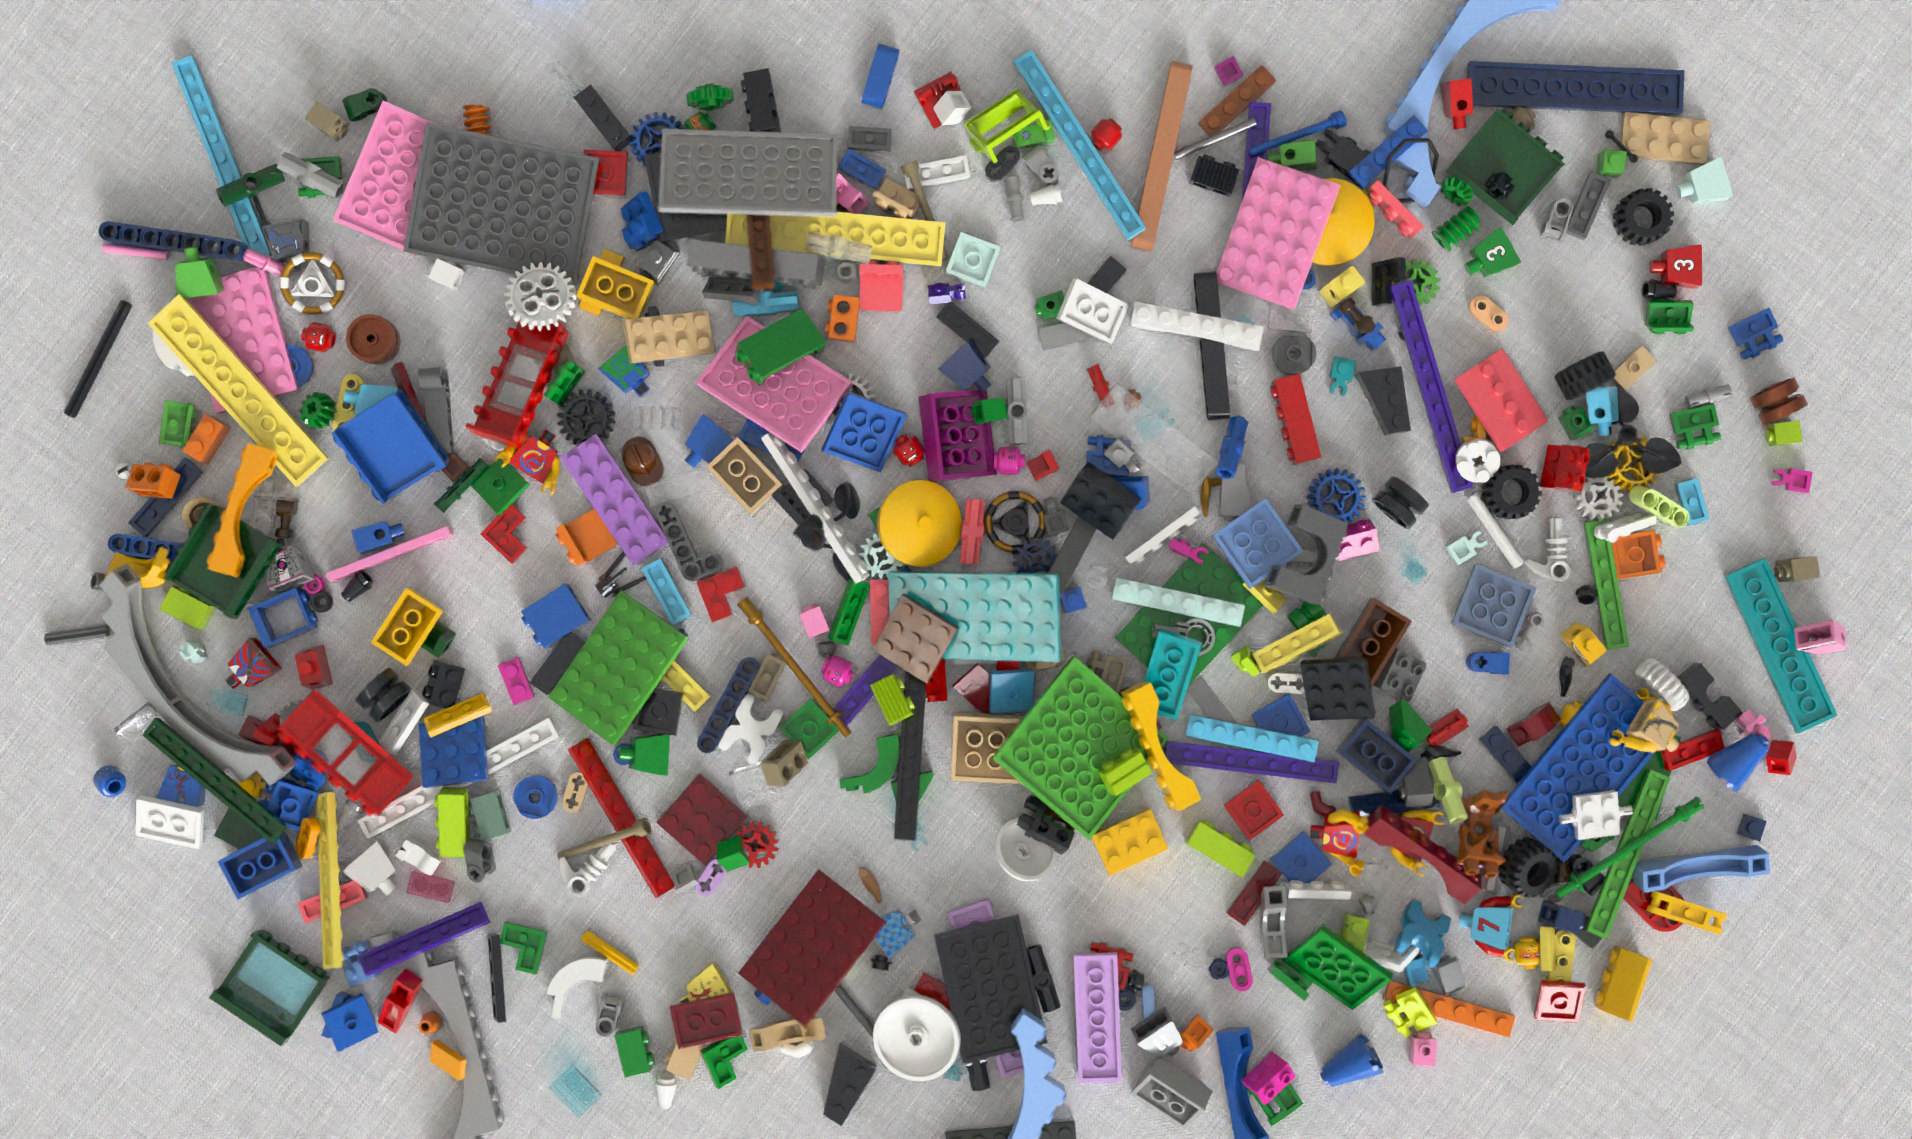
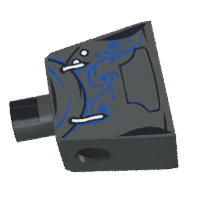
M301 218L262 226L274 260L287 263L291 258L301 253L309 252V224L306 220ZM298 264L297 266H295V267L291 270V272H296V271L301 270V269H300V264Z

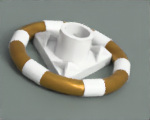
M305 252L291 258L286 263L280 275V289L284 299L292 308L305 314L317 315L333 309L340 302L345 290V279L340 267L333 259L321 253ZM311 260L290 293L289 274L291 270L298 264ZM315 260L330 267L336 277L335 294ZM293 296L332 297V299L320 306L309 307L295 300Z

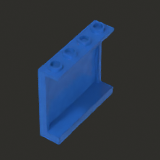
M401 388L338 426L331 433L336 445L341 447L346 453L348 462L357 468L361 480L369 485L372 489V495L382 505L391 497L434 471L443 469L451 461Z

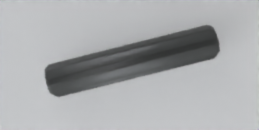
M108 625L47 633L44 635L45 644L54 645L109 637L110 628Z

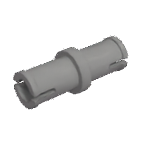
M1019 176L1006 177L1008 191L1006 200L1010 207L1011 221L1024 220L1022 207L1024 199L1020 192Z
M1726 384L1713 389L1706 388L1703 392L1685 396L1687 407L1692 409L1704 404L1712 405L1715 401L1731 398L1733 396L1730 393L1732 392L1731 386Z

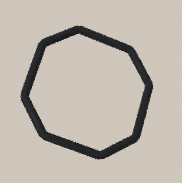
M1406 138L1388 155L1382 183L1388 191L1389 189L1386 185L1392 157L1405 143H1428L1435 155L1432 165V172L1435 177L1439 154L1429 138ZM1396 198L1400 203L1415 202L1412 198Z

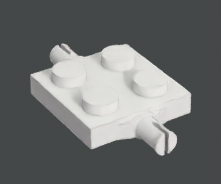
M1614 790L1573 795L1571 814L1559 815L1560 824L1572 822L1575 829V838L1578 840L1620 835V816L1632 815L1633 809L1631 806L1619 807L1618 793Z

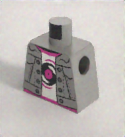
M288 538L277 539L276 541L281 543L282 547L266 571L267 588L281 593L315 580L304 551L294 545L290 546Z

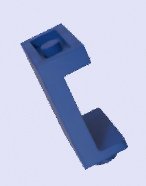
M566 583L521 611L524 615L521 617L527 628H532L535 633L533 635L534 640L539 646L542 645L544 648H548L563 636L591 621L572 588Z

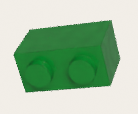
M643 1025L618 1031L614 1036L624 1078L650 1072L653 1068L652 1065L655 1064L653 1052H649L647 1045L650 1043L648 1031H644Z

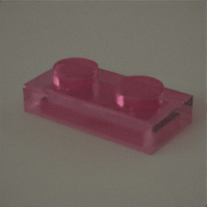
M412 871L406 893L450 903L455 881Z

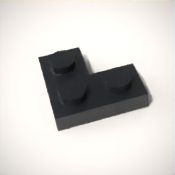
M1396 257L1372 263V306L1392 304L1389 287L1392 286V282L1405 280V258Z

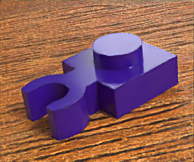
M949 283L928 285L929 304L951 302V299H966L964 284H956L949 287Z

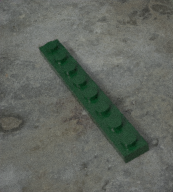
M160 718L153 719L142 736L271 844L276 843L288 825Z

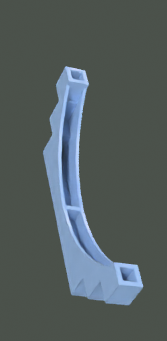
M1468 0L1464 6L1460 5L1453 15L1457 18L1453 24L1449 22L1442 32L1445 35L1441 42L1437 40L1430 50L1433 55L1429 60L1425 58L1419 67V70L1422 72L1418 78L1414 76L1408 84L1409 92L1406 96L1402 94L1397 101L1396 106H1398V109L1395 113L1390 112L1384 121L1387 126L1383 131L1389 135L1393 134L1413 115L1428 129L1430 107L1438 82L1451 59L1465 43L1485 28L1510 16L1543 9L1553 12L1561 0ZM1425 133L1421 138H1427V133ZM1414 143L1393 163L1414 176H1410L1404 185L1406 191L1403 195L1412 198L1415 203L1426 208L1441 186L1436 184L1430 165L1428 143Z
M1024 1008L1011 1025V1032L1017 1036L1022 1053L1024 1086L1019 1113L1007 1139H1038L1042 1133L1041 1128L1043 1125L1051 1121L1055 1107L1057 1105L1060 1106L1066 1098L1065 1085L1047 1075V1073L1051 1074L1056 1066L1055 1054L1037 1043V1041L1041 1042L1046 1034L1045 1022Z

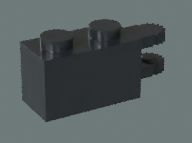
M1325 129L1323 132L1325 137L1336 145L1331 148L1324 141L1317 140L1315 145L1328 155L1324 161L1330 166L1333 165L1334 169L1358 185L1348 173L1371 152L1357 147L1356 141L1352 138H1345L1344 136L1340 138L1331 130Z

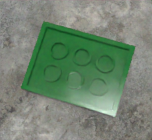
M1325 925L1320 926L1292 949L1283 961L1352 1010L1389 983L1393 977V973Z

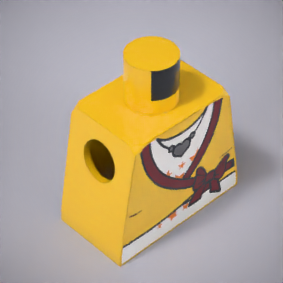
M1575 622L1559 635L1584 668L1607 651L1590 628Z

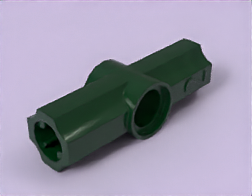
M273 164L257 172L246 173L242 178L217 188L216 193L221 204L226 207L245 198H253L259 192L283 183L285 179L282 171L277 169V164ZM252 182L256 185V188L250 189L246 187L245 183Z

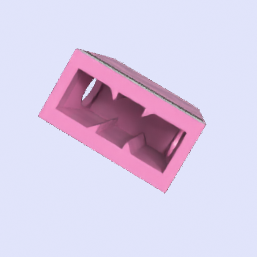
M1834 620L1794 628L1797 650L1824 654L1847 648L1845 628Z

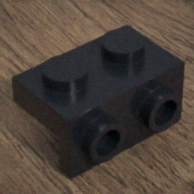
M434 660V663L430 665L428 670V684L424 686L422 696L429 702V705L442 708L455 705L465 668Z

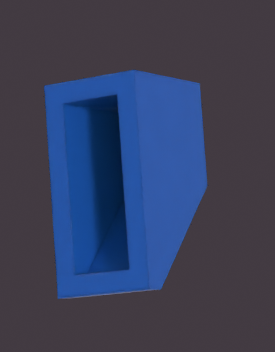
M1110 476L1142 498L1135 510L1143 509L1150 502L1149 476Z

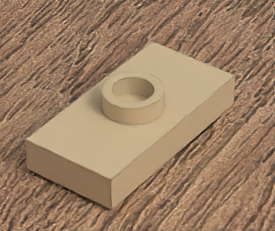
M1640 346L1614 370L1616 376L1613 380L1622 389L1627 390L1657 360L1643 346Z

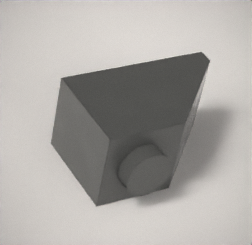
M1422 757L1405 775L1403 786H1399L1400 799H1404L1405 807L1432 805L1434 792L1426 757Z

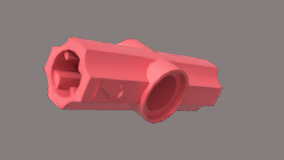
M967 499L965 521H963L961 533L960 563L978 565L980 543H982L984 531V500Z

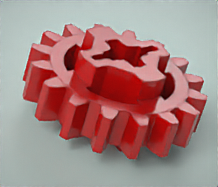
M754 821L750 822V827L743 824L742 828L744 831H736V834L742 838V847H746L749 852V856H747L750 859L749 868L754 863H756L758 868H761V862L768 865V858L774 859L776 857L772 852L779 850L778 847L774 846V844L779 842V839L773 838L776 831L770 832L771 825L769 824L765 828L762 827V821L758 823V826H755ZM755 830L750 838L743 837L747 832ZM763 833L767 835L770 843L764 840L762 837ZM755 839H757L758 844L762 846L758 847L756 850L753 849V845L749 843L753 842ZM762 851L768 852L764 857L757 859L758 853Z

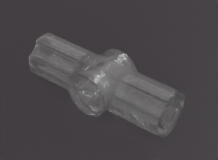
M809 231L805 250L825 254L827 257L846 261L848 259L869 264L873 246L854 242L851 239L840 236H827Z

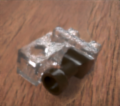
M263 480L259 491H255L251 526L269 537L293 538L294 531L290 529L291 518L297 513L300 496L296 495V487L292 482H282L281 493H274L275 481ZM276 516H281V528L276 529Z

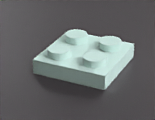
M960 232L945 273L986 288L1001 247Z

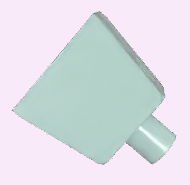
M1722 157L1684 175L1685 183L1676 186L1678 197L1681 198L1689 195L1692 204L1724 201L1733 197Z

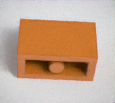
M204 414L182 451L199 462L209 464L231 427L214 416Z

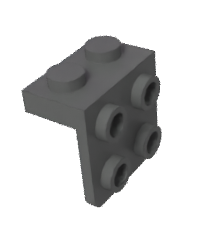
M1395 648L1373 686L1409 702L1425 671L1426 663Z

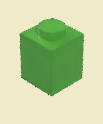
M1604 149L1598 154L1596 173L1601 176L1614 178L1622 175L1625 172L1627 151Z

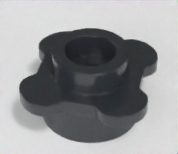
M1136 969L1133 970L1132 974H1129L1127 986L1130 987L1132 993H1135L1136 990L1141 991L1144 984V974L1139 973Z

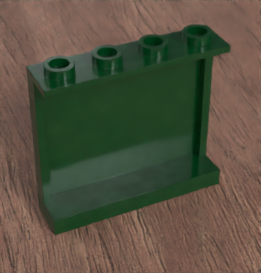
M1504 108L1502 111L1496 109L1445 171L1451 176L1464 180L1471 187L1473 194L1511 225H1514L1518 217L1560 168L1564 167L1565 163L1562 161L1564 157L1555 149L1551 152L1545 147L1547 143L1539 136L1533 138L1529 134L1530 129L1522 122L1516 124L1511 120L1514 116ZM1503 172L1513 178L1510 184H1514L1515 187L1512 193H1509L1507 199H1495L1488 194L1490 188L1486 187V183L1493 173Z
M209 503L208 506L201 510L199 515L201 518L197 524L190 528L188 532L189 537L186 542L179 546L176 553L177 557L174 562L167 566L165 570L166 575L163 579L172 581L222 611L223 615L228 618L238 619L282 547V544L240 520L239 536L246 557L240 577L237 578L208 569L207 559L214 550V537L217 531H220L222 525L221 515L224 511L219 506Z

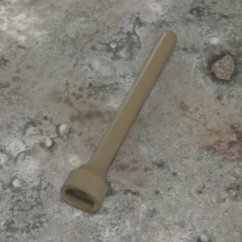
M917 160L902 165L903 174H906L907 178L909 177L925 220L935 222L918 177V169L920 167ZM943 244L942 261H946L948 254Z
M645 817L638 819L632 824V827L563 850L557 854V858L560 860V858L565 856L567 859L632 835L643 837L651 833L650 822Z

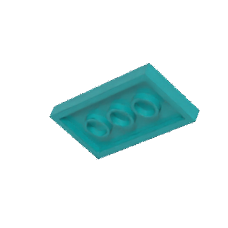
M1162 628L1159 631L1144 681L1151 682L1159 700L1157 713L1177 720L1202 642Z

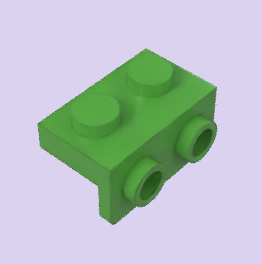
M165 400L158 443L185 447L193 434V431L190 430V425L196 419L197 409H193L194 404Z

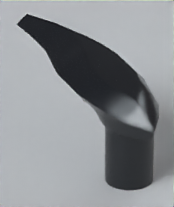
M1567 656L1563 659L1560 667V697H1565L1572 679V666L1575 665V660Z
M1431 745L1426 747L1420 756L1421 758L1426 757L1428 760L1432 756L1453 757L1461 755L1462 752L1444 746Z

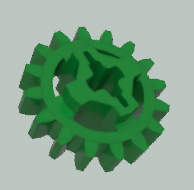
M714 83L696 87L694 91H689L686 94L687 105L692 106V108L698 107L699 110L714 111L724 108L726 104L734 101L732 88H722L721 85H714Z

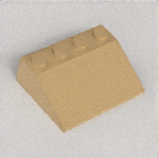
M954 712L951 780L1021 784L991 757L1025 715Z

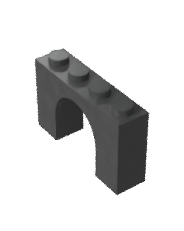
M1294 504L1287 525L1313 537L1318 547L1317 562L1305 574L1297 573L1283 566L1272 565L1265 586L1305 603L1319 605L1324 599L1326 584L1332 577L1334 562L1340 555L1339 548L1342 541L1346 538L1348 523L1304 504Z

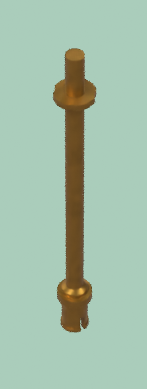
M748 597L742 599L737 606L749 619L748 623L759 628L827 714L829 719L826 723L829 725L833 722L845 738L848 737L852 732L840 718L843 712L834 711L763 621L764 614L756 609Z

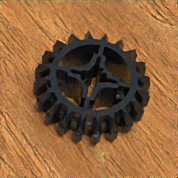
M588 389L586 396L583 390H579V397L572 392V401L568 398L564 399L568 405L566 407L564 405L559 406L560 409L565 411L564 414L557 413L558 417L563 418L557 424L565 426L560 432L562 434L568 433L565 438L569 441L574 437L573 444L577 445L580 440L583 443L596 433L599 437L609 438L605 432L607 430L610 432L614 431L613 428L609 427V423L616 424V420L610 419V416L616 415V412L608 411L613 407V404L607 403L605 405L608 400L606 396L599 400L601 393L597 391L593 396L592 390ZM585 402L579 413H571L578 404ZM592 402L600 406L603 417L594 415ZM589 412L588 416L596 420H587L586 424H584L585 421H583L580 418H577L586 417L587 413ZM570 420L580 423L581 435H578L573 430ZM594 424H602L597 432L588 436V432H590Z

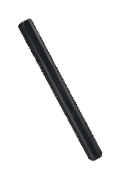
M125 300L119 301L64 410V414L72 418L77 416L132 308V304Z

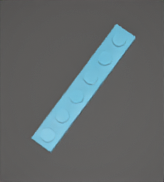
M1190 714L1186 736L1311 762H1315L1319 742L1317 739Z

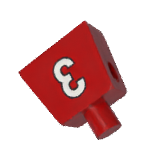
M1702 245L1687 246L1662 252L1661 260L1650 261V273H1661V282L1692 289L1702 286Z

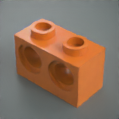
M833 295V300H829L828 313H831V320L826 322L825 334H829V340L855 343L859 315V297ZM847 303L850 306L848 312L840 313L838 311L839 304ZM839 324L847 326V331L842 335L835 332V328Z
M144 462L143 465L133 464L125 488L139 496L172 499L180 474L173 471L172 466L163 463L159 466Z

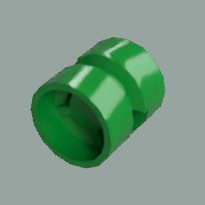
M1302 602V608H1295L1287 615V618L1299 630L1327 614L1320 605Z

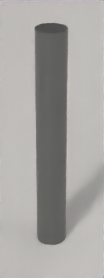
M840 985L834 991L873 1038V1024Z

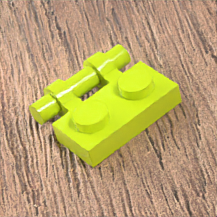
M1416 987L1396 995L1398 1003L1392 1004L1390 1000L1383 1003L1386 1015L1395 1022V1028L1404 1037L1411 1035L1412 1032L1409 1029L1411 1026H1414L1418 1032L1437 1024V1018ZM1405 1012L1407 1017L1402 1018L1399 1013Z

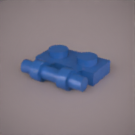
M1770 308L1728 327L1737 347L1746 344L1747 349L1740 352L1743 360L1757 357L1760 355V352L1766 349L1771 350L1777 347V344L1783 342L1781 334L1773 336L1771 332L1778 328V325ZM1763 335L1764 341L1756 345L1754 339Z
M1097 435V437L1088 436L1087 444L1096 445V451H1087L1086 464L1089 461L1107 475H1129V470L1125 464L1119 468L1102 452L1103 446H1110L1118 436L1116 438H1105L1104 435ZM1120 437L1131 447V440Z

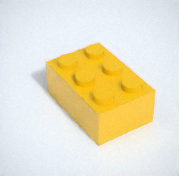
M592 256L576 296L581 301L625 319L642 318L656 284L651 279Z
M1149 807L1097 830L1092 837L1109 876L1169 849Z

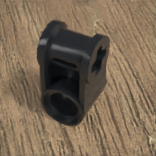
M1573 854L1567 859L1571 873L1576 877L1594 866L1589 859L1578 854ZM1578 862H1581V863H1580V866H1581L1580 869H1578V867H1579L1578 864H1577ZM1601 872L1582 884L1583 889L1590 896H1593L1601 888L1605 876Z

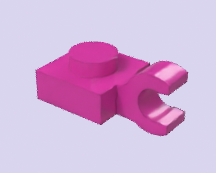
M1179 538L1178 541L1171 540L1169 544L1170 551L1192 559L1199 565L1204 564V561L1198 558V554L1205 553L1208 555L1209 552L1206 548L1198 547L1192 549L1190 547L1191 544Z

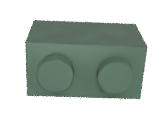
M499 790L470 799L469 810L471 815L476 818L475 831L478 837L481 836L482 841L511 832Z

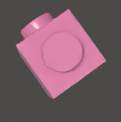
M1417 1032V1035H1411L1409 1061L1413 1065L1435 1066L1437 1040L1427 1032Z

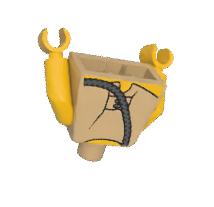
M1640 689L1638 694L1635 695L1644 703L1626 731L1628 737H1624L1620 730H1615L1612 735L1618 736L1620 740L1611 738L1609 740L1610 744L1618 746L1624 743L1626 747L1646 752L1665 749L1670 752L1676 750L1679 742L1673 736L1679 726L1674 719L1670 705L1654 696L1650 697L1647 689Z

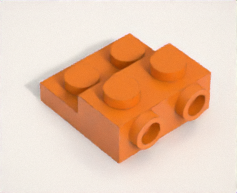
M1655 530L1632 533L1628 536H1618L1615 542H1611L1618 580L1662 573V568L1666 567L1665 557L1659 554L1658 548L1662 546L1660 533L1656 534Z

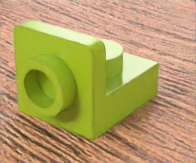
M1246 645L1233 653L1231 660L1241 672L1248 671L1254 677L1260 673V668L1253 656L1254 652Z

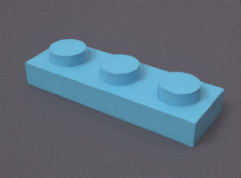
M661 558L641 568L672 625L692 615Z

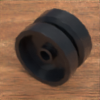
M1391 476L1385 483L1387 492L1379 491L1372 501L1387 517L1409 530L1417 521L1413 513L1423 514L1429 507V504L1411 486L1399 478Z
M387 668L377 675L359 693L355 700L363 709L372 706L369 715L377 723L384 720L397 709L412 690L405 681L395 684L398 680V674L392 668Z

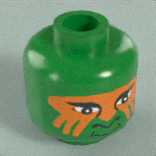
M698 112L685 121V127L687 128L685 130H714L716 125L708 113Z

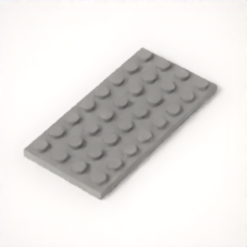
M662 129L659 212L836 217L837 134Z

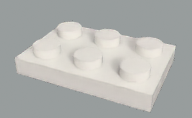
M1073 278L1057 319L1108 344H1112L1129 304L1079 279Z
M143 795L138 797L136 808L137 836L197 849L201 847L203 842V808Z

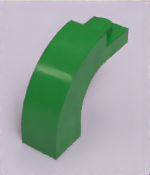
M898 734L877 737L879 758L874 769L864 775L841 778L839 780L840 788H846V792L859 790L858 786L862 785L864 794L884 785L893 775L899 761L900 742Z

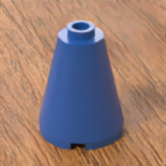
M1752 733L1710 755L1707 758V764L1719 779L1723 778L1728 781L1725 785L1734 791H1738L1770 749L1768 746L1770 742L1762 733Z
M1363 1033L1355 1037L1322 1067L1323 1072L1320 1075L1326 1085L1330 1084L1334 1087L1384 1073L1382 1063L1374 1047L1371 1048L1366 1044L1369 1040Z

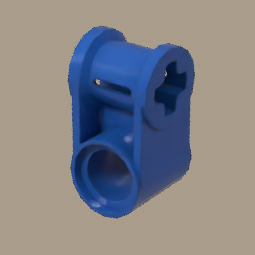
M1471 653L1466 659V665L1468 669L1474 672L1509 675L1510 653ZM1475 660H1481L1482 664H1475Z

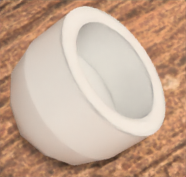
M127 462L119 463L115 469L116 475L120 479L128 480L133 465ZM128 467L129 470L120 473V470Z

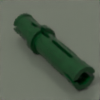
M479 457L452 486L449 485L446 488L447 491L434 505L445 513L456 500L462 498L461 495L489 468L488 464Z

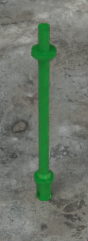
M1696 796L1683 806H1677L1673 815L1576 877L1574 874H1570V882L1557 889L1555 894L1558 898H1561L1575 888L1581 892L1584 882L1678 821L1687 822L1690 816L1704 809V804H1699L1702 801Z

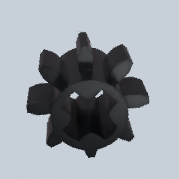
M1503 172L1493 173L1486 183V187L1490 188L1488 194L1495 199H1507L1509 193H1512L1515 187L1514 184H1510L1513 178Z

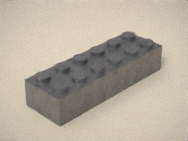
M690 239L687 266L693 269L692 272L702 276H710V273H714L722 278H731V275L739 279L751 280L749 246ZM772 249L774 281L782 283L781 285L794 286L795 283H799V285H803V288L808 289L822 286L825 260L817 254Z

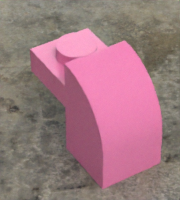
M837 172L836 202L847 213L861 214L870 202Z

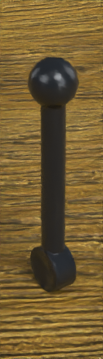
M1612 130L1606 131V138L1611 139L1622 151H1627L1626 155L1629 157L1630 162H1638V156L1632 154L1614 136Z
M257 196L253 197L262 220L261 226L271 225L264 216Z

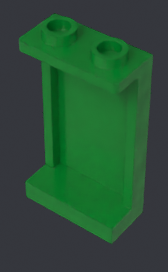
M801 308L738 342L735 356L738 362L743 363L747 368L749 378L752 381L755 380L759 386L763 384L764 379L803 357L813 352L816 355L823 352L826 341L804 309Z

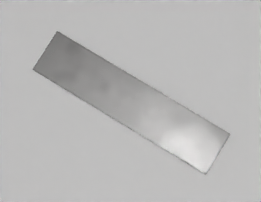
M1202 677L1188 686V692L1209 718L1237 723ZM1230 745L1233 749H1238V750H1244V749H1245V748H1243V747H1238V746Z

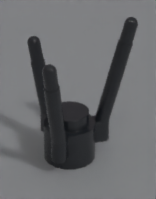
M624 551L605 574L598 578L599 582L595 584V587L604 598H607L609 595L614 597L621 590L624 591L647 579L644 576L616 589L618 586L616 580L627 571V568H623L613 577L609 575L626 556Z

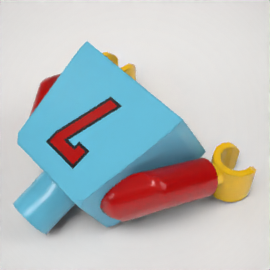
M1518 894L1494 896L1482 901L1479 906L1475 907L1473 915L1462 913L1460 917V926L1471 928L1470 938L1475 939V944L1488 955L1503 957L1509 962L1513 961V959L1507 956L1508 952H1515L1513 948L1508 946L1513 907H1522V904L1515 903L1517 897H1522Z

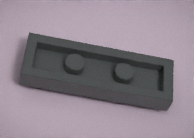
M1592 171L1588 174L1568 223V234L1582 240L1587 238L1611 179Z

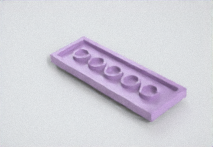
M1117 952L1073 954L1079 1083L1122 1082Z

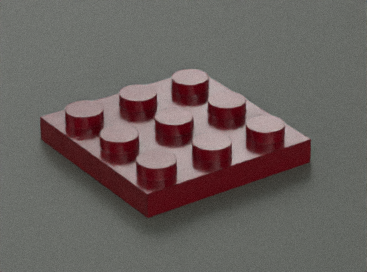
M699 773L656 823L701 863L706 865L717 852V843L729 839L748 815Z

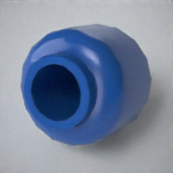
M106 765L98 769L93 778L94 786L106 797H115L122 793L126 787L125 776L117 767L112 765Z

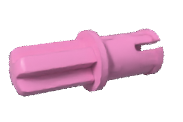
M246 249L243 254L245 261L260 267L261 271L266 270L279 277L285 264L271 259L270 255L264 256L251 249Z

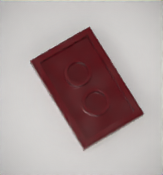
M734 992L669 1006L678 1049L743 1036Z

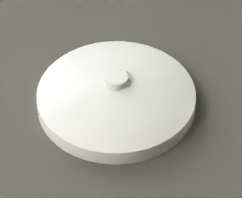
M910 995L892 1001L883 1009L874 1026L873 1041L877 1055L890 1071L908 1080L926 1081L939 1077L954 1063L960 1047V1032L954 1017L942 1004L925 996Z

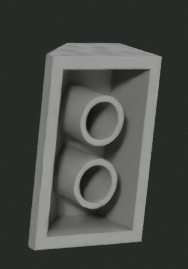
M1160 1057L1155 1058L1148 1065L1131 1091V1094L1183 1129H1186L1205 1111L1213 1091L1189 1076L1185 1071L1171 1064L1168 1060Z

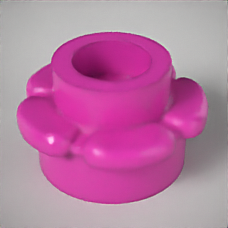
M314 574L315 580L304 583L308 594L314 595L325 590L324 586L326 583L323 577Z

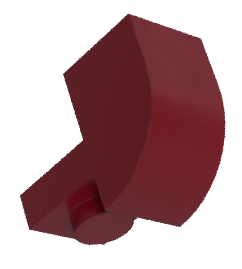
M1547 702L1532 710L1527 717L1508 726L1506 730L1519 747L1547 734L1561 721V718L1550 702Z

